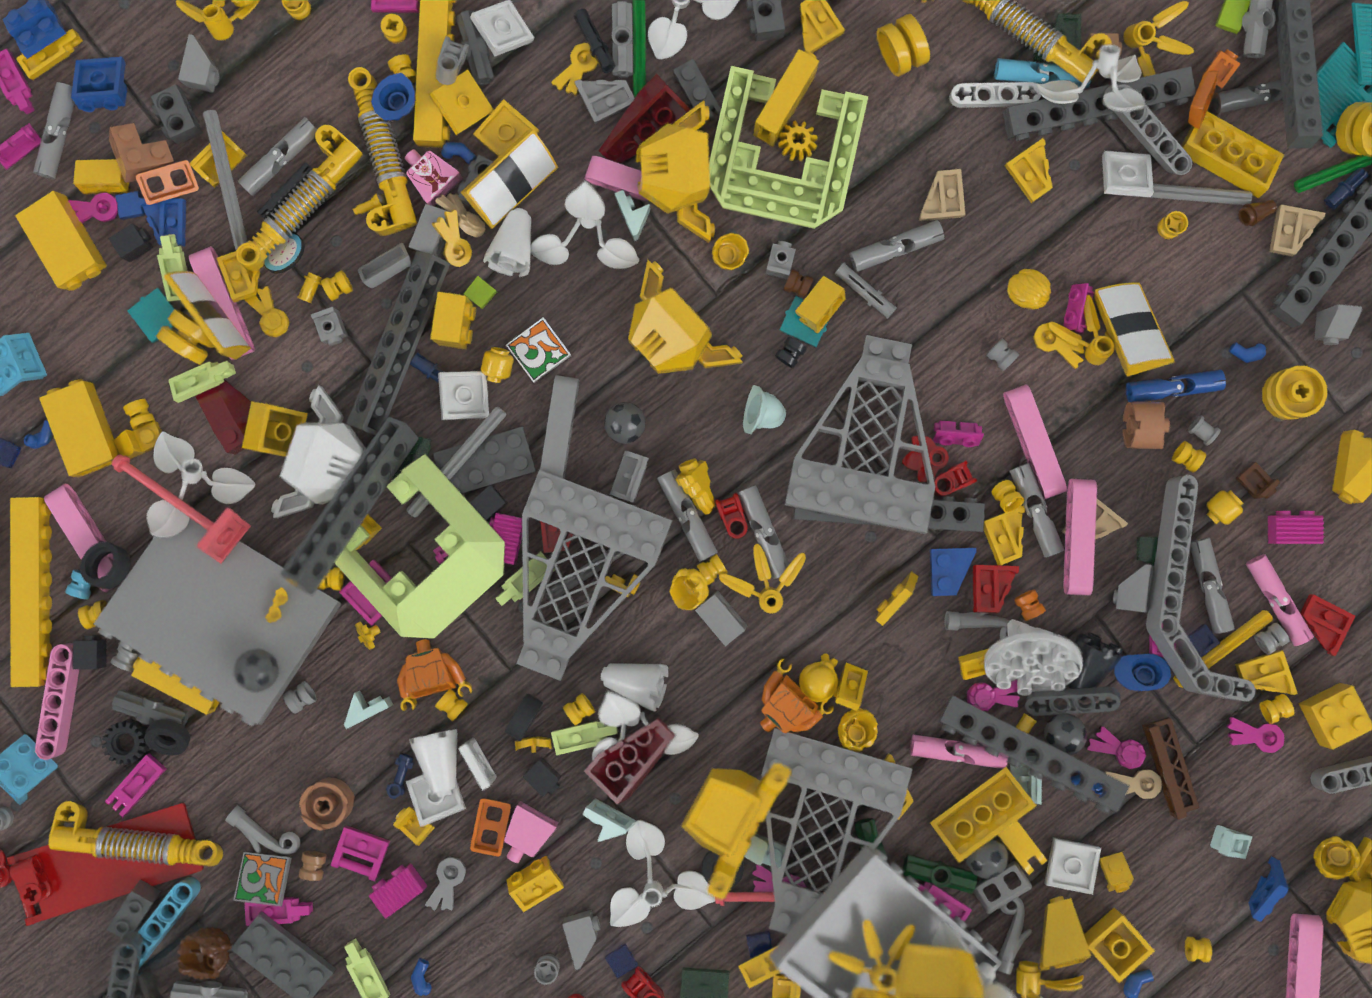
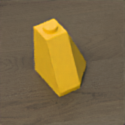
M1355 429L1343 431L1341 434L1332 491L1339 495L1338 498L1347 504L1363 503L1372 493V438H1363L1364 433Z
M1060 896L1050 899V904L1045 907L1040 956L1041 971L1049 970L1052 966L1058 969L1083 963L1091 956L1071 898L1064 900V897Z

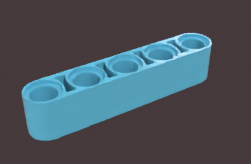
M187 877L177 883L137 932L142 936L143 945L145 946V951L142 950L139 969L199 894L201 885L196 878ZM183 886L188 887L190 895L183 892ZM168 905L174 907L175 914L169 911ZM153 923L159 926L160 932L154 929Z

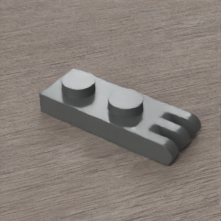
M694 59L673 69V74L691 107L694 108L704 100L705 106H709V120L715 119L712 110H715L717 116L720 117L721 108Z

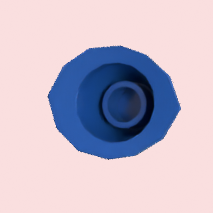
M402 72L389 75L375 88L371 101L375 113L383 120L388 121L400 120L413 110L415 90L412 82Z

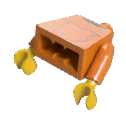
M427 639L416 642L417 653L406 657V663L402 666L397 678L400 696L404 699L400 704L403 711L407 709L406 702L411 703L412 710H414L417 706L416 698L456 688L455 684L459 685L458 694L461 697L464 696L461 688L464 686L469 688L470 693L472 692V685L464 681L466 678L459 664L448 653H442L439 648L431 649L430 640Z
M781 659L777 663L778 670L771 674L764 685L761 699L764 706L761 711L766 717L760 724L767 732H771L775 727L783 733L810 730L823 718V714L832 713L834 707L831 706L824 711L823 705L828 700L819 702L817 705L801 691L800 687L788 675L783 678V674L791 670L792 664L789 665L787 670H783L780 664L784 659Z

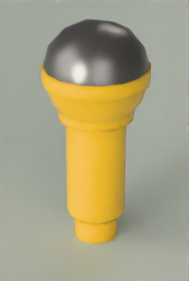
M376 193L371 200L357 205L356 208H353L355 215L387 205L385 195L383 193Z

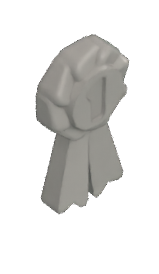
M450 856L439 863L436 874L440 883L425 904V906H431L434 911L437 909L441 898H443L441 910L447 908L452 911L454 908V886L460 884L466 874V867L462 860Z

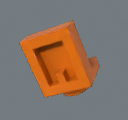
M1228 49L1225 52L1218 50L1216 57L1204 72L1219 71L1216 85L1221 88L1225 86L1240 66V63L1236 61L1239 56Z

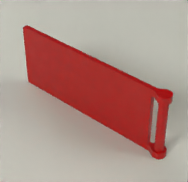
M185 803L106 826L112 829L117 828L118 830L128 829L129 831L138 830L139 832L149 831L155 834L179 835L182 839L196 840ZM49 844L6 858L8 865L11 864L12 866L33 855L39 856L44 864V870L49 882L52 885L51 895L47 899L39 901L42 913L36 914L34 905H26L22 902L26 915L24 919L26 926L129 894L140 879L151 886H155L200 872L204 869L203 865H194L193 863L180 862L174 865H165L163 863L160 865L159 862L149 864L148 861L145 863L143 861L138 862L137 860L133 862L132 859L127 861V859L97 858L89 853L51 850Z

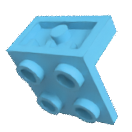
M29 333L4 335L0 338V396H4L22 381L43 379L47 376Z
M24 734L0 753V787L19 805L28 799L27 793L58 768V765L52 759L43 760L36 755V743L27 734Z

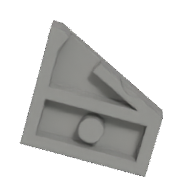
M626 80L574 81L595 124L628 108L635 99Z

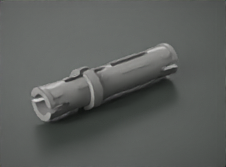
M843 263L835 272V275L839 276L868 302V306L876 308L887 319L897 309L896 306L881 295L882 292L880 290L876 291L862 277L849 268L846 263Z

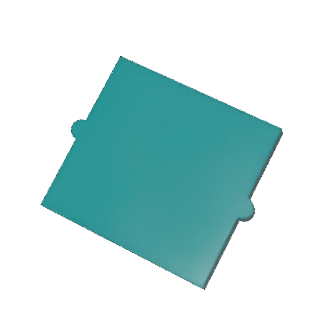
M158 287L146 297H141L137 304L127 310L151 343L158 340L156 335L162 326L174 328L169 323L168 317L175 308Z
M795 296L790 309L785 312L786 317L779 331L817 347L822 334L827 331L825 328L827 323L818 334L799 320L801 317L795 312L804 299Z

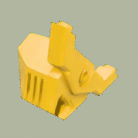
M703 100L674 122L673 125L666 124L638 147L636 162L641 161V182H638L637 187L638 193L667 214L677 211V222L709 243L711 237L715 236L714 223H710L708 216L698 210L697 205L707 198L710 189L708 134L698 131L704 126L705 120H709V106H705V101Z
M647 260L640 293L642 301L635 304L628 340L636 351L639 350L650 362L652 369L661 374L693 370L697 361L704 368L742 364L743 362L740 359L742 354L736 347L730 348L728 345L713 347L709 343L712 334L708 326L672 288L661 291L664 280L661 273L664 270L656 261L651 263Z
M776 763L764 775L761 781L742 770L712 768L681 825L699 845L720 856L707 887L710 895L720 900L725 898L733 883L737 869L751 845V839L757 831L760 821H764L775 798L783 790L791 775L789 768Z
M1364 836L1357 849L1360 854L1359 866L1349 876L1351 882H1343L1326 912V920L1330 924L1335 922L1345 934L1348 941L1337 942L1345 954L1356 961L1372 964V840Z
M906 944L897 972L895 994L871 988L856 987L853 989L852 998H983L984 987L971 953L957 948Z

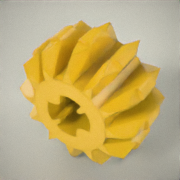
M793 121L792 127L785 125V132H780L779 134L781 141L778 143V147L784 148L782 151L783 156L791 154L790 161H793L795 156H798V160L802 162L804 155L810 158L812 156L811 151L817 148L814 142L817 141L818 136L812 134L814 131L813 127L805 128V121L802 122L801 127L798 126L797 121ZM794 139H796L797 141L801 139L802 144L799 142L795 144Z

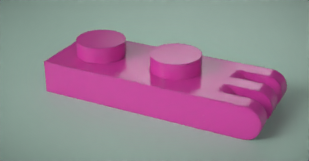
M150 753L145 755L105 802L110 805L117 799L118 801L112 809L117 811L123 805L124 809L119 813L123 818L167 768Z

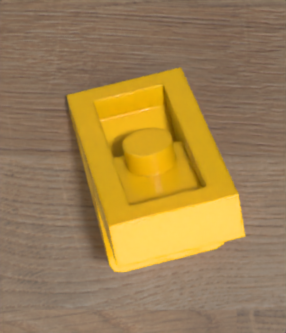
M153 421L133 431L124 430L114 440V443L120 455L133 459L153 450L162 431L158 422Z
M846 663L839 679L838 690L834 695L836 697L835 703L858 711L868 671Z

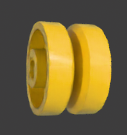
M911 14L898 18L895 25L888 23L877 29V41L881 54L888 68L895 76L900 77L910 72L911 65L920 67L929 62L930 50L927 39L920 24Z
M1355 102L1348 106L1341 114L1337 123L1336 139L1338 146L1343 152L1372 157V102Z
M174 309L168 320L178 331L169 326H162L156 337L177 354L202 365L208 353L198 345V342L208 348H213L214 345L195 319Z
M1294 366L1273 373L1266 380L1262 389V400L1266 409L1273 416L1282 420H1294L1313 415L1324 406L1327 398V385L1323 376L1308 366Z

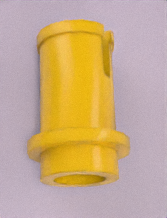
M308 272L307 276L304 275L306 279L297 298L312 303L318 286L322 285L320 282L322 278Z
M1024 713L1015 728L1029 734L1037 721Z

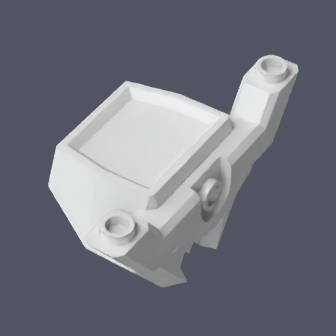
M318 385L317 389L312 390L309 401L312 402L311 408L319 417V422H305L297 426L280 475L286 483L295 488V492L282 495L279 500L276 499L271 509V512L274 513L273 518H280L313 508L314 503H329L366 450L350 425L342 423L344 416L320 385Z

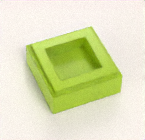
M477 276L464 292V295L483 310L497 291Z

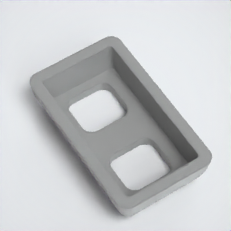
M400 243L360 267L358 272L362 282L366 286L374 288L411 266V260L404 244Z
M1012 861L1007 864L1005 870L997 877L983 878L978 881L973 893L984 911L990 914L1031 890L1032 885L1018 862ZM1012 871L1017 874L1021 881V885L1014 890H1010L1003 880V877ZM993 883L1001 893V897L990 902L985 896L983 888Z

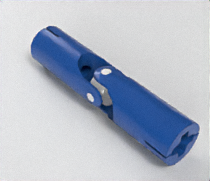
M1220 369L1173 376L1169 378L1170 381L1157 378L1130 382L1126 384V397L1128 402H1144L1163 399L1167 396L1178 397L1221 391L1225 389L1226 381L1220 380H1226L1224 372ZM1182 378L1186 379L1188 383L1187 389L1182 392L1184 390V383L1180 380Z

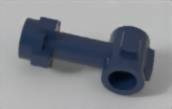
M400 753V756L396 758L395 764L399 765L394 782L392 784L389 783L386 788L387 794L391 799H396L398 796L405 794L404 778L407 769H412L414 765V757L411 755Z

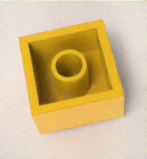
M443 292L437 293L431 340L439 346L467 349V344H471L472 330L469 329L471 321L475 320L476 307H473V303L467 296Z
M251 402L242 448L287 457L298 425L306 422L308 413L270 404Z
M1338 683L1298 703L1320 746L1333 750L1372 730V722L1353 685Z
M1115 908L1111 909L1084 934L1089 951L1119 983L1154 952V949Z

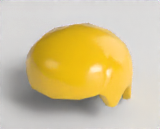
M728 233L718 238L712 248V258L715 264L721 269L730 271L743 265L749 254L747 241L741 235Z

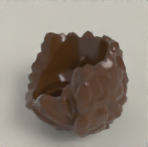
M202 927L194 933H189V935L181 940L180 948L177 950L178 954H180L177 959L179 962V973L201 980L219 977L220 972L225 968L230 959L228 951L232 949L227 933L214 927Z

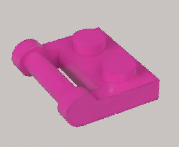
M346 825L343 828L331 866L335 868L340 866L368 876L369 880L376 882L390 841ZM347 853L374 864L372 867L346 859L343 857V854Z

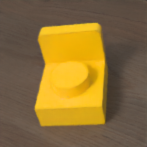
M613 574L612 578L606 576L605 580L610 584L627 589L638 576L634 574L628 586L624 585L626 580ZM639 582V583L637 584V586L630 592L631 594L635 595V593H636V591H637V589H638V587H639V585H640V582Z

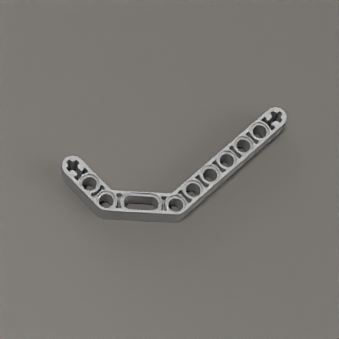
M1191 475L1170 478L1165 488L1146 621L1147 631L1185 690L1227 700L1250 701L1255 695L1254 684L1245 679L1210 672L1179 624L1198 482ZM1174 643H1176L1181 653L1185 657L1186 664L1183 663L1178 653L1176 652L1174 648Z

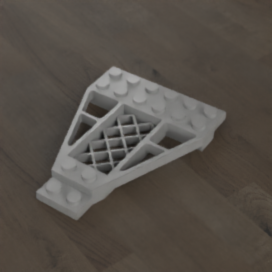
M866 335L861 359L793 460L785 505L922 534L927 533L935 483L909 364L912 344ZM858 382L864 383L857 388ZM874 385L885 387L886 389L878 393ZM868 386L875 396L865 402L859 391ZM850 387L843 429L822 426L846 388ZM891 390L898 401L888 407L881 396ZM897 390L902 391V395H901V396H900V394L897 392ZM856 396L861 405L853 410ZM877 399L884 410L874 415L868 404ZM909 399L920 446L901 441L907 400ZM900 404L896 419L891 409ZM864 408L870 419L860 424L854 413ZM887 413L893 424L884 429L877 418ZM852 419L857 427L848 433L850 420ZM873 421L880 432L870 438L863 427ZM895 427L892 441L886 432ZM859 430L866 441L856 447L849 436ZM817 432L833 434L841 438L836 465L802 459L801 456ZM883 435L890 446L879 451L873 440ZM847 441L853 450L844 455ZM869 444L876 455L866 461L859 449ZM891 449L888 464L882 454ZM898 449L921 453L927 485L894 477ZM856 453L862 464L851 469L845 458ZM878 457L885 469L875 474L868 463ZM865 467L869 473L858 470Z
M539 470L522 513L524 645L517 664L561 681L570 657L656 565L672 520ZM529 518H534L560 529V536L550 559H545L529 552ZM568 532L575 534V536L566 539ZM582 537L598 544L586 548ZM578 538L583 550L571 555L566 543ZM564 546L568 557L557 562L561 549ZM600 546L605 559L593 564L588 551ZM604 546L610 548L608 555L606 553ZM617 551L648 563V567L627 589L610 584L605 580ZM585 553L590 566L578 570L573 558ZM529 557L544 562L547 565L545 575L532 606H529ZM570 560L575 572L563 577L558 564ZM605 562L599 577L595 566ZM555 568L560 579L549 583ZM592 568L597 581L585 586L580 573ZM577 575L581 588L569 592L564 580ZM561 582L566 595L554 599L549 586ZM597 584L592 598H590L586 588ZM606 586L621 592L622 595L588 629L587 625L602 587ZM547 590L551 601L540 606ZM583 590L588 603L576 608L571 595ZM568 597L573 610L561 615L556 602ZM553 604L558 616L546 621L541 608ZM588 606L582 621L578 610ZM537 612L539 613L542 622L535 619ZM575 612L580 625L568 630L563 617ZM559 619L564 630L548 623ZM580 628L577 635L570 633L571 631Z
M774 728L762 771V778L774 764L780 763L791 770V775L787 782L799 785L802 790L793 818L771 813L770 810L766 815L775 907L769 929L788 934L823 895L820 891L830 886L839 876L849 842L867 845L873 851L876 849L901 815L912 773L911 768L789 732L783 733L779 729ZM807 788L816 790L805 797ZM819 793L825 805L812 812L806 799ZM822 793L839 798L827 804ZM844 799L853 801L851 809L848 808ZM842 800L848 812L835 819L829 806ZM804 802L810 814L799 819ZM860 804L892 813V818L873 843L854 838L850 834L855 813ZM827 808L833 821L821 827L815 814ZM849 815L845 832L843 833L838 821ZM812 816L818 829L806 835L800 822ZM771 817L789 822L792 826L780 868H777L775 863ZM835 823L841 836L829 842L823 829ZM798 825L804 837L793 842ZM821 832L827 844L814 850L808 838ZM806 839L812 852L800 858L794 846ZM842 839L837 857L831 845ZM829 846L835 859L823 865L816 853ZM792 849L797 860L786 866L790 850ZM814 855L820 867L808 874L802 861ZM836 862L831 880L825 868ZM800 863L806 875L793 881L787 869ZM823 870L829 882L816 888L810 876ZM784 872L786 873L790 882L782 880ZM808 878L814 890L796 884Z

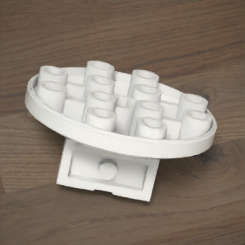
M1013 619L1007 624L1008 637L993 644L984 657V669L988 678L997 684L999 689L1010 688L1011 681L1018 679L1017 693L1022 696L1030 695L1034 691L1064 690L1066 685L1079 677L1083 667L1082 654L1073 642L1054 635L1053 632L1038 627L1035 628Z

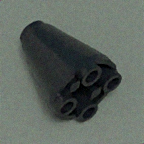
M1089 632L1088 635L1080 633L1076 637L1075 645L1082 654L1083 667L1079 677L1069 683L1068 687L1070 689L1098 687L1121 660L1123 648L1113 643L1108 645L1102 642V638L1094 633ZM1085 696L1079 698V700L1083 701L1087 699Z

